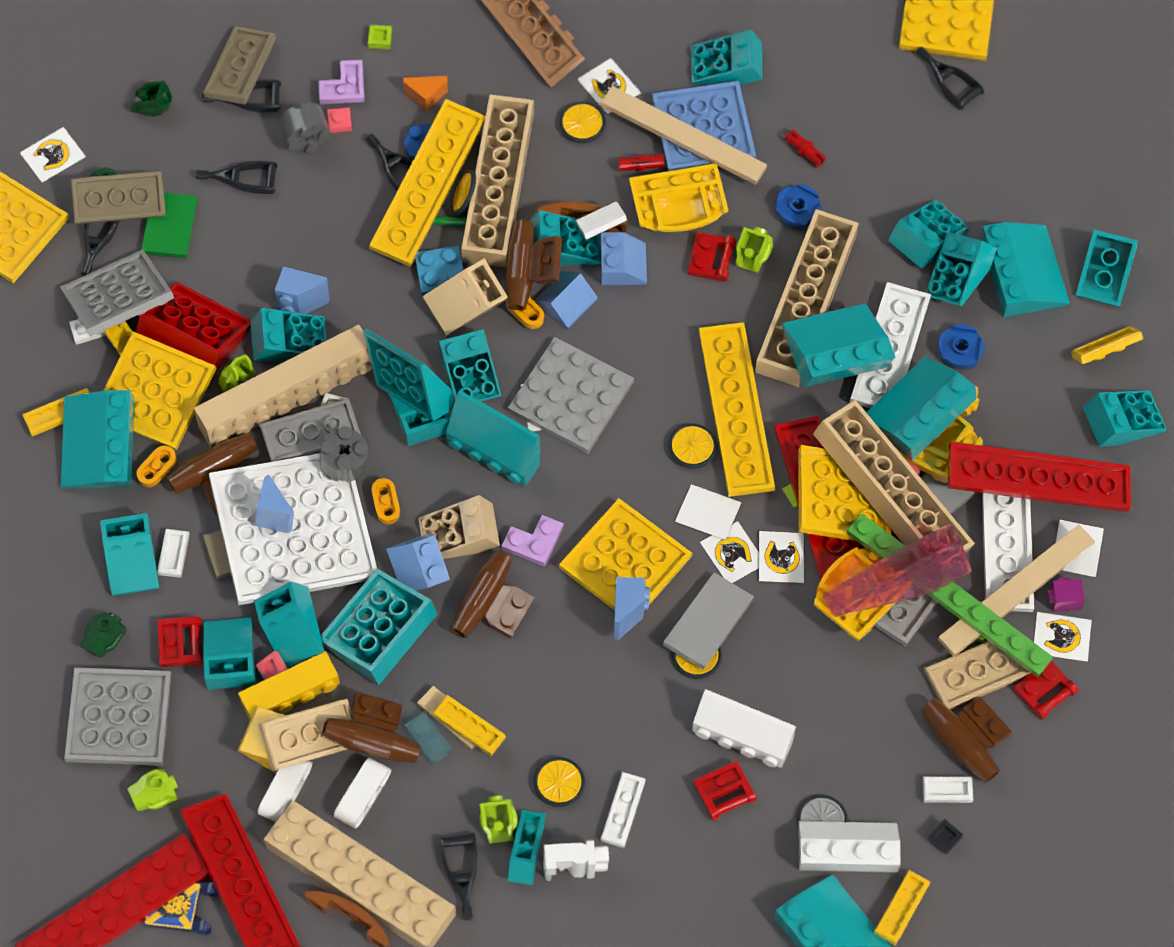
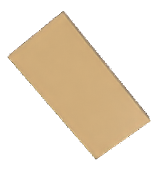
M990 641L961 652L955 657L952 656L924 668V673L939 701L950 710L973 701L979 696L982 697L1015 683L1031 674V672Z
M348 699L258 724L271 770L275 771L347 750V748L322 737V730L327 718L353 720L350 716L351 709Z

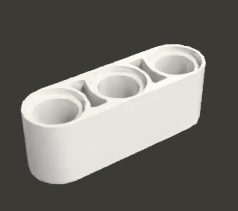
M368 758L336 808L334 818L357 829L387 782L391 769Z
M306 761L279 769L260 804L258 814L277 822L290 803L297 798L310 773L312 762Z

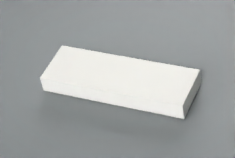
M622 772L602 833L601 842L621 848L625 847L645 785V778Z

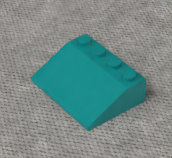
M1003 222L983 226L980 240L997 248L989 271L1003 317L1070 304L1046 225Z
M866 304L781 324L804 387L887 368L896 358L887 334Z
M363 330L377 387L432 421L437 420L453 409V391L424 363L370 330Z
M925 356L866 413L894 447L913 461L976 400V387L960 373Z
M106 390L64 397L61 488H132L135 397L130 390Z
M460 390L458 392L446 431L449 446L457 451L462 450L476 462H483L491 471L504 474L512 483L526 486L540 466V435Z
M376 569L321 634V640L327 649L357 673L379 686L438 614L431 599L381 570Z
M833 875L796 895L778 908L775 913L774 919L796 947H891L886 940L874 934L875 926Z

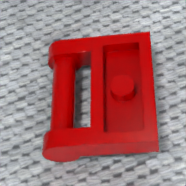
M697 232L688 275L722 282L727 281L732 249L736 246L737 240L732 236L721 237ZM717 246L723 247L719 269L714 270L712 268Z
M200 617L158 620L159 663L161 668L185 665L201 666L204 664L200 647V627L202 626V619ZM187 627L190 628L191 655H184L183 628Z
M1051 660L1038 678L1031 673L1018 683L1013 691L1040 720H1043L1048 716L1049 711L1070 695L1074 696L1079 692V689ZM1059 684L1063 687L1061 691L1043 705L1037 702Z
M738 761L693 781L712 821L718 819L719 815L747 802L751 804L757 801L754 791ZM742 788L743 794L717 806L714 805L713 800Z

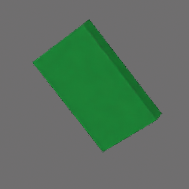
M164 193L166 217L147 219L142 249L147 255L187 259L198 198L191 195Z

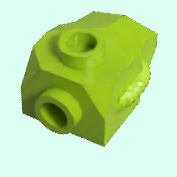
M756 226L754 230L746 227L743 228L736 247V266L758 273L761 265L768 259L773 248V240L770 235H767V230Z
M246 354L237 357L222 370L218 383L224 392L255 377L256 372L253 370L250 358Z
M153 770L142 776L137 783L127 788L137 811L146 809L156 810L178 800L174 789L178 788L173 775L168 776L165 770Z
M503 795L488 797L489 801L480 803V824L484 833L488 835L489 844L514 841L513 831L516 829L518 818L512 799H503Z

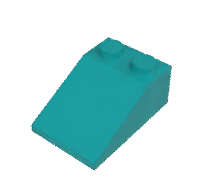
M1094 229L1076 296L1120 307L1138 241Z

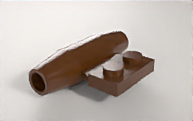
M529 220L515 221L508 246L505 282L508 297L507 304L510 310H526L533 282L541 285L559 281L562 238L551 236L538 239L535 243L533 223Z
M250 433L223 441L188 460L168 476L167 481L175 494L203 485L204 497L216 515L217 510L209 473L239 468L237 465L258 449Z
M501 550L495 551L478 571L460 601L450 630L458 637L467 638L481 620L485 618L491 628L511 639L535 598L515 585H503L513 560L506 552Z
M356 692L353 698L350 715L353 720L327 718L322 730V737L347 749L384 760L416 763L421 748L420 744L394 732L399 726L402 710L401 704Z
M980 696L961 710L959 717L936 698L930 700L921 709L936 736L963 766L984 783L992 780L1000 772L986 748L995 747L1009 737L1012 731Z

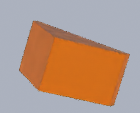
M447 76L403 78L404 93L426 111L448 92Z

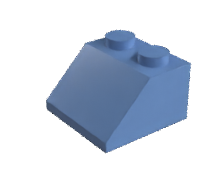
M601 232L602 285H647L646 243L624 232Z
M287 267L282 268L275 288L278 310L307 314L329 303L330 295L327 277Z
M431 532L386 548L396 579L413 590L429 588L450 580L436 537Z
M616 577L614 640H619L643 619L644 610H649L650 587L645 586V578Z

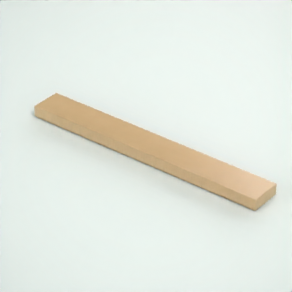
M614 86L610 88L601 102V106L713 164L717 163V166L755 185L767 168V164Z
M1077 525L981 603L1003 618L1094 545L1095 541L1080 525ZM959 620L940 635L938 640L955 657L981 635L962 620Z

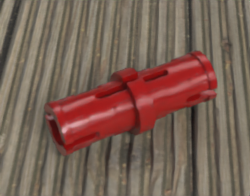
M795 129L790 131L792 134L788 132L785 141L796 148L801 157L805 156L817 168L825 162L827 157L813 146V142L804 139Z
M638 154L637 157L618 158L620 172L630 170L644 172V169L664 168L663 154L648 156Z

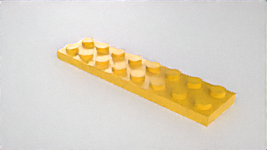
M445 99L369 245L370 250L411 267L485 123L486 116Z
M744 322L699 328L700 343L728 497L775 491Z

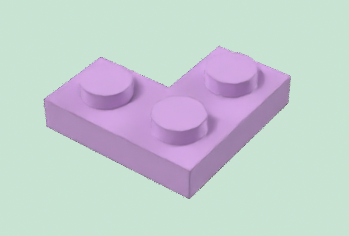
M362 60L340 61L341 80L319 81L320 104L364 102Z
M542 515L533 535L511 526L502 544V550L545 567L563 530L564 523Z

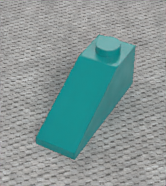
M522 809L510 858L508 881L533 885L546 813Z

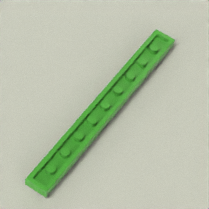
M861 513L847 530L846 534L1037 678L1053 659V656Z

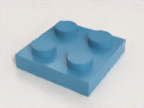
M459 246L421 251L415 257L422 296L464 270Z

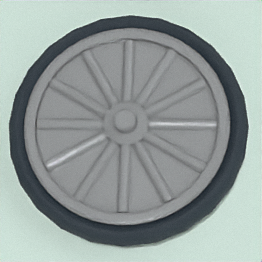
M816 795L805 800L799 807L797 825L799 828V821L848 822V815L844 806L835 798L827 795Z

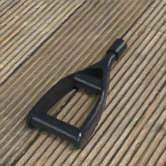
M923 47L917 50L916 53L930 64L944 95L959 110H963L965 105L979 94L984 93L983 86L962 69L935 60ZM951 74H954L967 82L973 89L958 99L946 86L944 80Z
M275 79L256 81L252 90L271 88L270 104L247 102L246 104L206 98L204 94H202V102L223 101L248 111L278 112L281 109L279 105L281 82Z
M370 134L366 140L373 148L378 150L385 173L394 189L398 191L400 185L395 181L389 170L401 162L410 167L413 161L406 156L386 149L373 134Z
M272 161L244 162L218 172L197 170L196 178L206 180L208 178L217 179L244 192L274 194L275 173L278 165ZM267 169L265 186L240 183V171Z
M113 221L109 232L104 238L88 236L90 223L84 224L87 260L81 271L82 276L91 273L93 260L111 241L120 221Z
M472 832L470 835L447 838L441 836L439 838L446 873L461 897L463 920H471L473 915L472 908L469 905V898L477 870L475 833ZM473 844L474 864L472 872L452 875L447 864L444 848ZM468 883L465 888H462L459 884Z

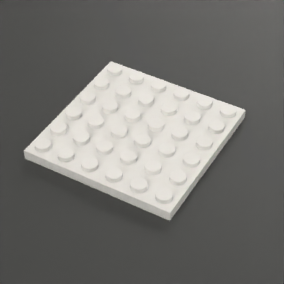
M320 453L209 473V480L238 605L254 603V600L291 581L308 586L309 591L312 592L366 582L377 569L356 481H333L328 478L320 467ZM267 475L271 477L294 511L292 531L289 533L255 526L257 504L264 477Z

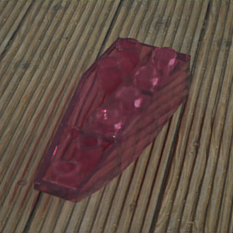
M948 524L864 569L822 597L833 616L837 617L929 595L970 574L972 571L961 540L951 524Z

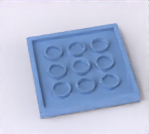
M739 81L652 94L655 108L756 159ZM661 137L668 171L713 164Z

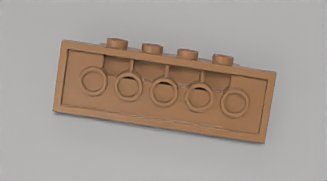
M482 0L551 87L585 60L572 43L575 38L567 29L563 31L559 27L562 22L555 14L550 16L547 12L550 7L544 0Z

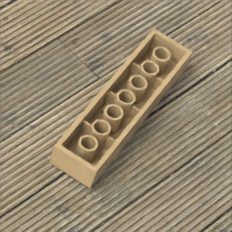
M497 95L489 96L475 172L476 186L469 205L461 249L462 262L475 264L485 258L489 266L507 268L508 246L515 224L534 117V100Z
M817 209L815 210L757 358L755 373L799 387L801 378L781 324L828 312L856 239L859 223Z
M358 324L195 407L198 427L210 448L223 441L249 433L250 430L257 426L260 427L261 423L268 422L277 416H284L291 409L309 403L312 398L318 395H325V393L330 392L332 388L338 385L347 384L353 377L368 373L372 369L362 328Z
M856 400L821 422L813 435L906 547L940 572L965 556L975 543Z
M295 801L290 803L264 838L266 849L337 896L357 904L378 923L414 947H434L456 916L454 905Z

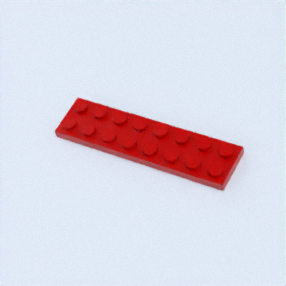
M819 415L774 425V431L798 509V449L801 445L825 449L813 435L821 424ZM806 533L820 581L831 565L841 556L854 548L861 549L857 541Z
M950 442L948 445V489L1128 512L1131 509V466Z
M225 793L182 809L180 815L243 947H300L227 794Z
M183 833L17 943L16 947H104L145 920V917L187 888L209 877V874L200 855Z

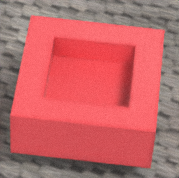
M350 107L328 110L331 133L352 131Z
M272 652L256 664L264 680L288 669L279 652Z

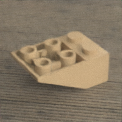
M485 258L423 296L446 336L504 303L508 298Z
M480 495L418 518L421 536L430 532L435 535L443 559L479 554L500 546L493 503Z

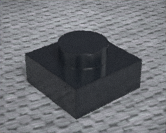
M944 819L929 835L928 839L947 855L963 838V834Z

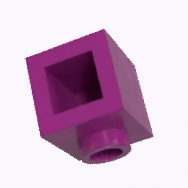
M1062 577L1052 582L1051 588L1047 590V600L1049 604H1052L1053 612L1082 609L1085 602L1082 579Z

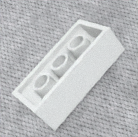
M705 689L693 722L692 731L702 739L708 740L710 738L717 741L724 748L739 750L742 755L748 758L756 757L763 760V763L767 766L782 768L792 746L796 726Z
M799 821V870L898 872L900 867V838L897 823Z

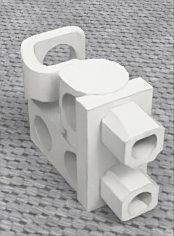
M594 840L586 841V845L583 843L544 845V876L547 881H551V875H556V868H559L560 871H564L567 868L572 876L578 878L587 875V878H594L595 871H608V846L594 847Z

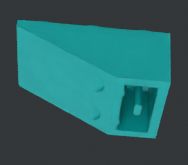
M752 30L691 45L692 84L714 85L739 81L740 85L762 80V42Z
M934 200L899 220L888 241L916 265L923 268L939 256L947 232L962 235L969 227L959 217L946 209L942 203Z
M539 210L529 220L533 223L535 243L538 239L551 236L562 238L560 266L601 264L600 233L586 239L577 225L576 220L578 219Z
M947 232L926 293L931 294L930 298L962 306L990 270L997 248L978 239Z
M260 308L250 320L254 361L274 364L283 363L327 341L324 316Z
M484 329L437 341L442 364L454 394V400H456L460 390L480 402L502 396Z
M1150 390L1097 393L1083 406L1099 447L1118 446L1167 431Z
M388 393L408 447L446 434L450 421L448 412L437 420L432 421Z
M148 514L100 520L112 596L159 589L151 524Z
M291 581L254 600L259 623L274 651L279 652L288 669L324 652L308 586Z
M252 618L204 622V674L208 690L256 685Z

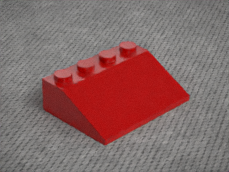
M175 282L170 287L174 298L140 315L136 333L215 365L217 368L216 373L227 363L249 332L251 321L179 282Z

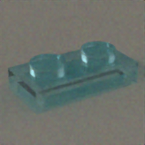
M425 711L405 724V729L414 741L421 745L420 749L432 765L453 752L449 743Z

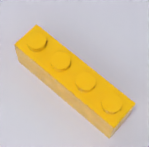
M325 651L238 694L240 702L251 720L256 707L284 714L301 702H310L316 695L322 692H331L340 682L339 676Z

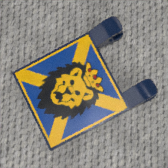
M193 884L145 917L144 926L210 935L212 930L210 923L203 920L195 921L201 894L218 897L214 884Z

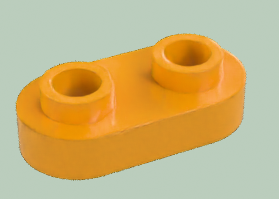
M530 297L524 311L510 310L506 299L508 311L526 328L537 329L542 326L544 311ZM532 317H533V318H536V320H535V321H531V320H529V318H532Z
M169 446L156 448L137 470L139 483L148 488L156 486L175 466L177 461L175 451ZM164 458H168V459H169V460H168L167 462H165V463L161 462V460L164 459ZM153 475V478L146 479V476Z
M378 479L372 485V496L377 518L384 524H393L400 517V507L395 486L389 479ZM383 490L388 492L386 495L380 494ZM391 511L392 515L386 516L385 512Z

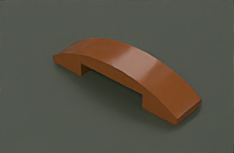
M568 201L538 207L537 212L541 210L580 219L603 207L585 202ZM627 221L604 232L627 233Z
M306 891L304 894L306 903L323 914L327 915L330 909L334 908L368 929L366 933L367 941L376 947H391L387 935L378 922L357 904L326 892Z

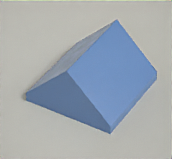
M563 271L559 275V281L552 282L534 302L568 330L598 297L581 273Z
M267 475L264 477L257 504L255 526L289 533L292 531L294 511L271 477Z

